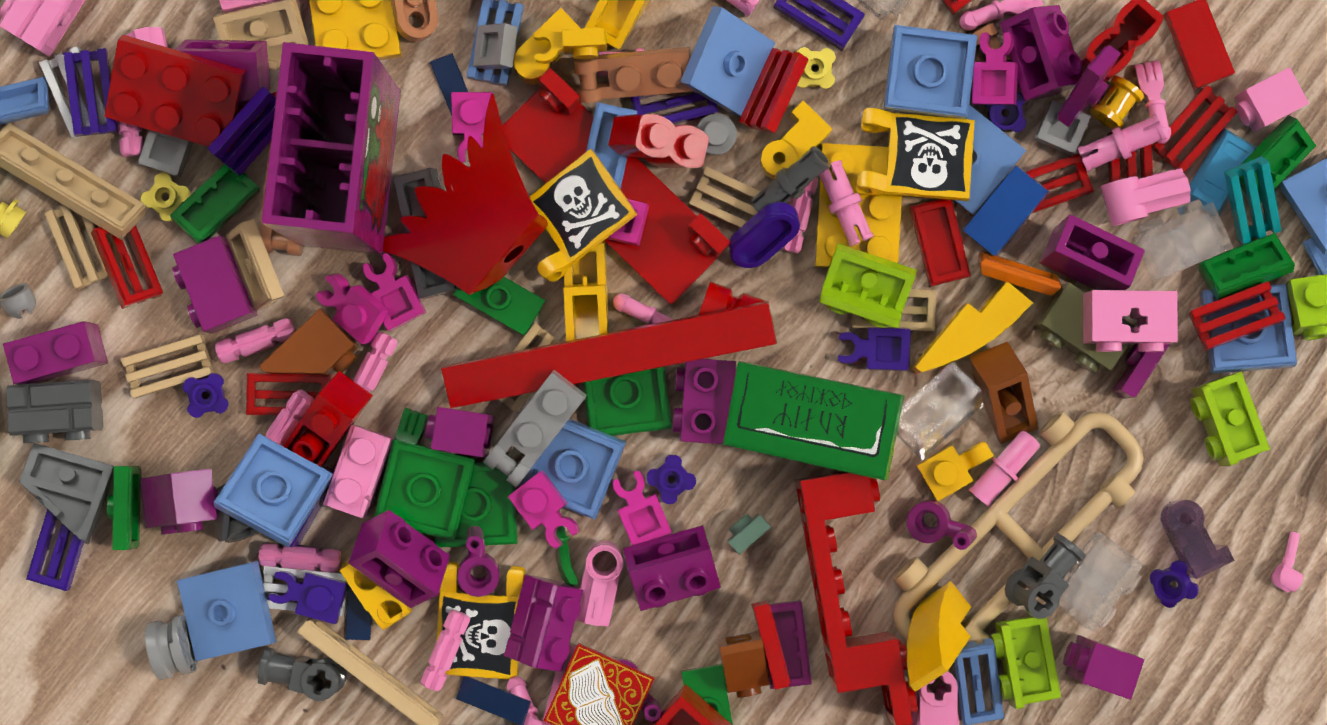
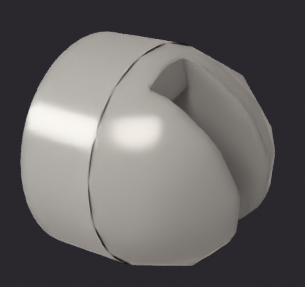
M21 283L0 294V305L9 316L20 319L23 318L20 311L26 309L29 314L33 312L36 299L29 285Z

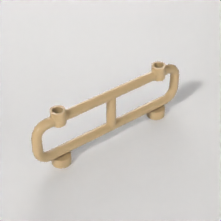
M1064 411L1051 418L1039 432L1040 436L1050 447L971 525L977 532L975 541L964 550H959L952 544L929 568L917 557H913L895 574L893 581L904 591L896 602L893 612L895 627L900 635L907 641L911 623L909 615L912 607L995 525L1028 559L1034 557L1040 561L1053 545V537L1041 548L1007 513L1090 430L1100 428L1106 431L1125 451L1126 463L1118 473L1113 474L1102 484L1100 490L1057 533L1072 542L1111 502L1117 508L1128 502L1135 494V490L1129 484L1141 471L1144 459L1142 448L1136 438L1117 419L1107 413H1087L1075 422ZM1019 583L1024 589L1027 587L1024 583ZM1005 585L972 618L962 624L971 636L968 642L975 641L976 644L983 643V639L989 638L983 630L1011 603L1006 597Z

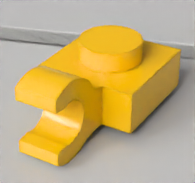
M604 27L562 29V32H551L541 29L534 32L535 40H547L551 43V48L547 53L535 54L536 62L541 64L553 62L564 51L565 53H573L574 59L598 58V52H607V35Z
M983 441L959 455L954 446L950 445L920 462L916 467L935 500L940 501L973 482L974 480L968 470L985 462L994 455L987 443Z

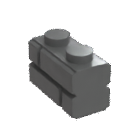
M82 380L7 385L8 433L10 436H23V443L49 442V434L64 433L65 441L91 439L90 431H101L103 429L100 381Z

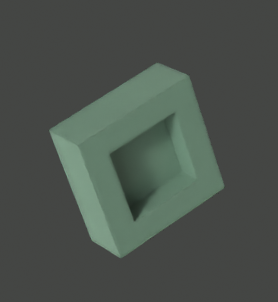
M746 513L728 529L733 535L727 541L740 555L771 527L760 514H756L751 518Z

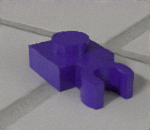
M868 328V340H863L851 332L839 334V340L852 341L855 344L853 354L838 356V361L850 365L857 363L861 358H867L868 370L910 371L911 329Z
M279 571L275 573L274 578L286 581L288 591L285 595L274 592L270 593L269 600L277 604H284L294 600L298 602L295 614L332 624L338 623L348 587L347 582L306 572L302 583L291 572Z

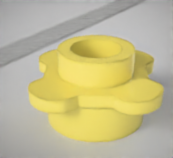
M806 47L800 48L797 52L809 60L797 86L800 88L820 86L823 89L832 87L835 82V77L832 75V63L836 59L835 53L829 48H824L822 51H810ZM817 65L819 67V70L817 72H813L811 70V66Z
M161 172L154 177L155 183L151 189L142 193L141 202L147 205V208L156 210L162 220L170 222L173 221L170 218V214L191 196L188 187L177 185L172 181L168 173ZM164 193L169 194V199L167 201H164L162 199V195Z
M17 199L13 200L10 205L3 201L0 204V234L7 239L27 213L17 206L19 202Z

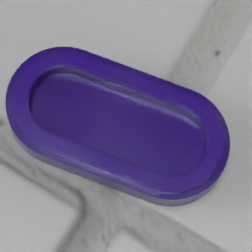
M783 202L771 203L762 208L731 236L729 240L731 260L743 268H755L768 261L798 234L800 223L797 210L790 204Z

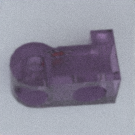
M1191 500L1171 501L1161 511L1160 520L1178 559L1187 564V573L1190 578L1198 579L1235 561L1227 545L1214 546L1204 527L1205 516L1199 504Z

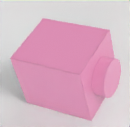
M1290 67L1234 96L1238 103L1236 104V110L1240 120L1244 125L1250 126L1253 133L1309 104Z

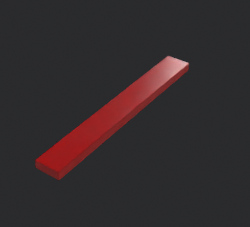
M769 301L446 365L441 368L451 409L537 392L553 370L572 384L775 345L777 344V338Z

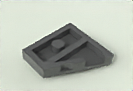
M34 443L19 482L82 543L89 544L114 478V466Z

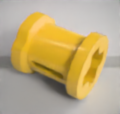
M1114 76L1110 81L1111 88L1101 102L1092 106L1089 111L1095 119L1108 128L1114 129L1120 126L1122 129L1124 126L1122 120L1134 103L1142 101L1144 94L1130 81Z

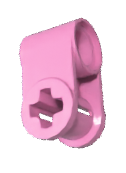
M947 671L939 676L944 685L937 686L936 693H933L927 685L915 692L918 711L912 712V725H959L957 711L958 686L956 679L950 672Z

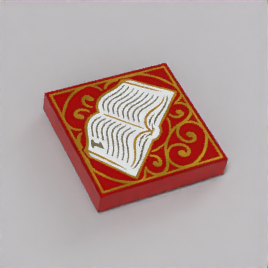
M578 642L543 721L551 725H634L655 677Z

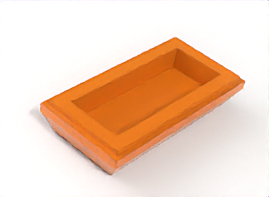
M984 251L978 254L982 275L1004 282L1008 281L1011 284L1050 296L1061 289L1062 285L1055 273L1000 256H994Z

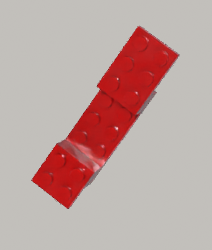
M844 471L796 479L795 486L830 684L837 693L881 686L885 712L889 720L894 725L913 724L911 712H917L918 707L915 691L909 686L908 681H905L903 671L908 670L906 644H902L900 640L888 631L845 639V637L852 636V627L848 611H845L844 607L840 608L838 595L845 594L841 569H837V566L833 567L830 553L837 552L834 528L825 525V520L875 512L874 502L880 501L877 479Z

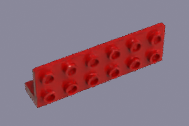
M551 68L538 79L540 88L502 125L509 149L545 184L586 153L594 118L581 104L580 96ZM627 157L621 191L627 199L647 203L649 206L640 245L634 246L608 239L604 241L669 304H674L729 247L730 241L701 213L697 216L638 158Z

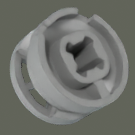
M184 615L175 616L168 623L158 620L146 625L145 644L151 668L159 680L172 678L175 672H180L184 675L196 671L197 661H195Z

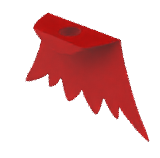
M493 93L490 96L486 111L483 147L472 136L468 137L467 151L470 167L451 155L443 154L442 173L446 191L430 186L416 187L417 199L427 218L419 216L402 217L401 221L411 233L384 237L383 244L384 252L411 261L459 287L468 295L500 281L548 226L547 220L539 215L515 165Z

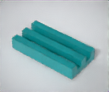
M1261 156L1225 171L1224 175L1237 240L1244 245L1250 243L1253 237L1257 239L1265 237L1267 231H1272L1273 233L1282 231L1269 161ZM1254 170H1256L1265 220H1263ZM1244 175L1246 197L1253 225L1248 227L1239 177Z

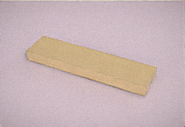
M8 123L0 130V167L122 240L146 215L147 205L11 123Z
M310 618L298 630L297 633L417 725H439L444 718L443 714L321 620Z

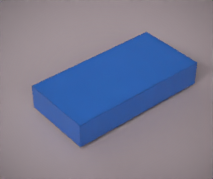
M1015 165L963 231L991 254L997 256L1050 191Z

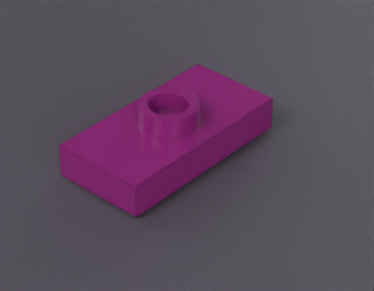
M1110 45L1105 46L1086 67L1057 114V120L1069 127L1089 103L1094 106L1109 87L1104 82V79L1121 53Z
M1134 344L1125 358V362L1129 365L1112 391L1123 399L1137 397L1170 344H1164V352H1138V344Z
M802 601L772 603L770 606L791 682L789 687L811 685ZM767 665L770 689H775Z

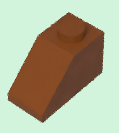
M318 309L259 367L264 372L271 374L331 375L334 371L343 373L357 359L353 353L360 346L333 320L327 311Z
M1008 341L970 356L975 385L1000 444L1015 439L1022 431L1030 433L1039 429L1028 373Z
M758 631L717 639L728 693L736 692L738 698L762 693L761 686L769 685L763 643Z

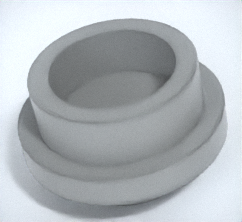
M708 115L697 126L698 129L702 130L709 137L707 154H725L731 150L736 142V127L732 120L725 115Z

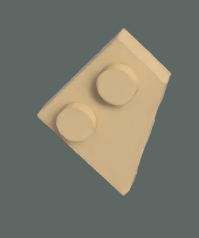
M296 0L272 1L220 13L213 17L220 40L267 41L270 69L276 70L280 68L283 42L309 45Z

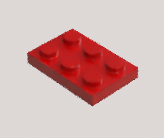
M122 35L117 41L104 117L209 147L237 116L246 70Z

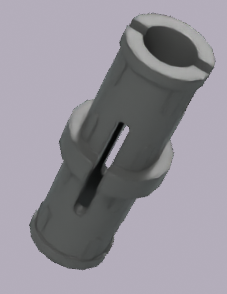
M812 146L788 169L782 168L777 172V178L751 199L753 207L759 212L771 203H787L793 198L798 199L805 193L804 188L810 182L830 168L829 160L821 150Z

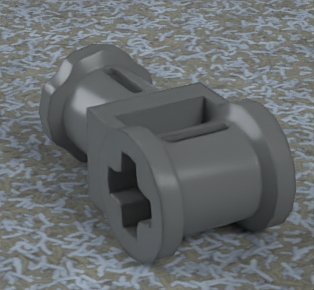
M1056 533L1053 537V545L1040 561L1031 557L1022 569L1010 575L1005 585V594L1008 600L1017 606H1025L1027 612L1037 619L1046 618L1056 610L1061 595L1069 587L1064 577L1077 561H1083L1086 557V554L1059 533ZM1022 582L1027 585L1029 590L1021 587L1019 583ZM1039 597L1046 603L1043 605L1039 603L1035 598Z
M267 647L260 661L257 678L258 684L266 685L268 682L286 685L289 686L288 690L304 693L308 698L315 701H324L344 687L346 670L331 658L320 660L306 656L294 658L277 654L275 649ZM322 671L326 672L325 678L331 680V683L325 688L322 687V679L316 678V675Z

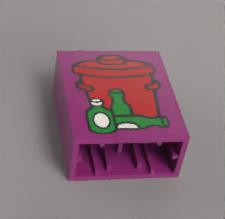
M283 42L262 224L299 245L382 254L401 90L374 52Z

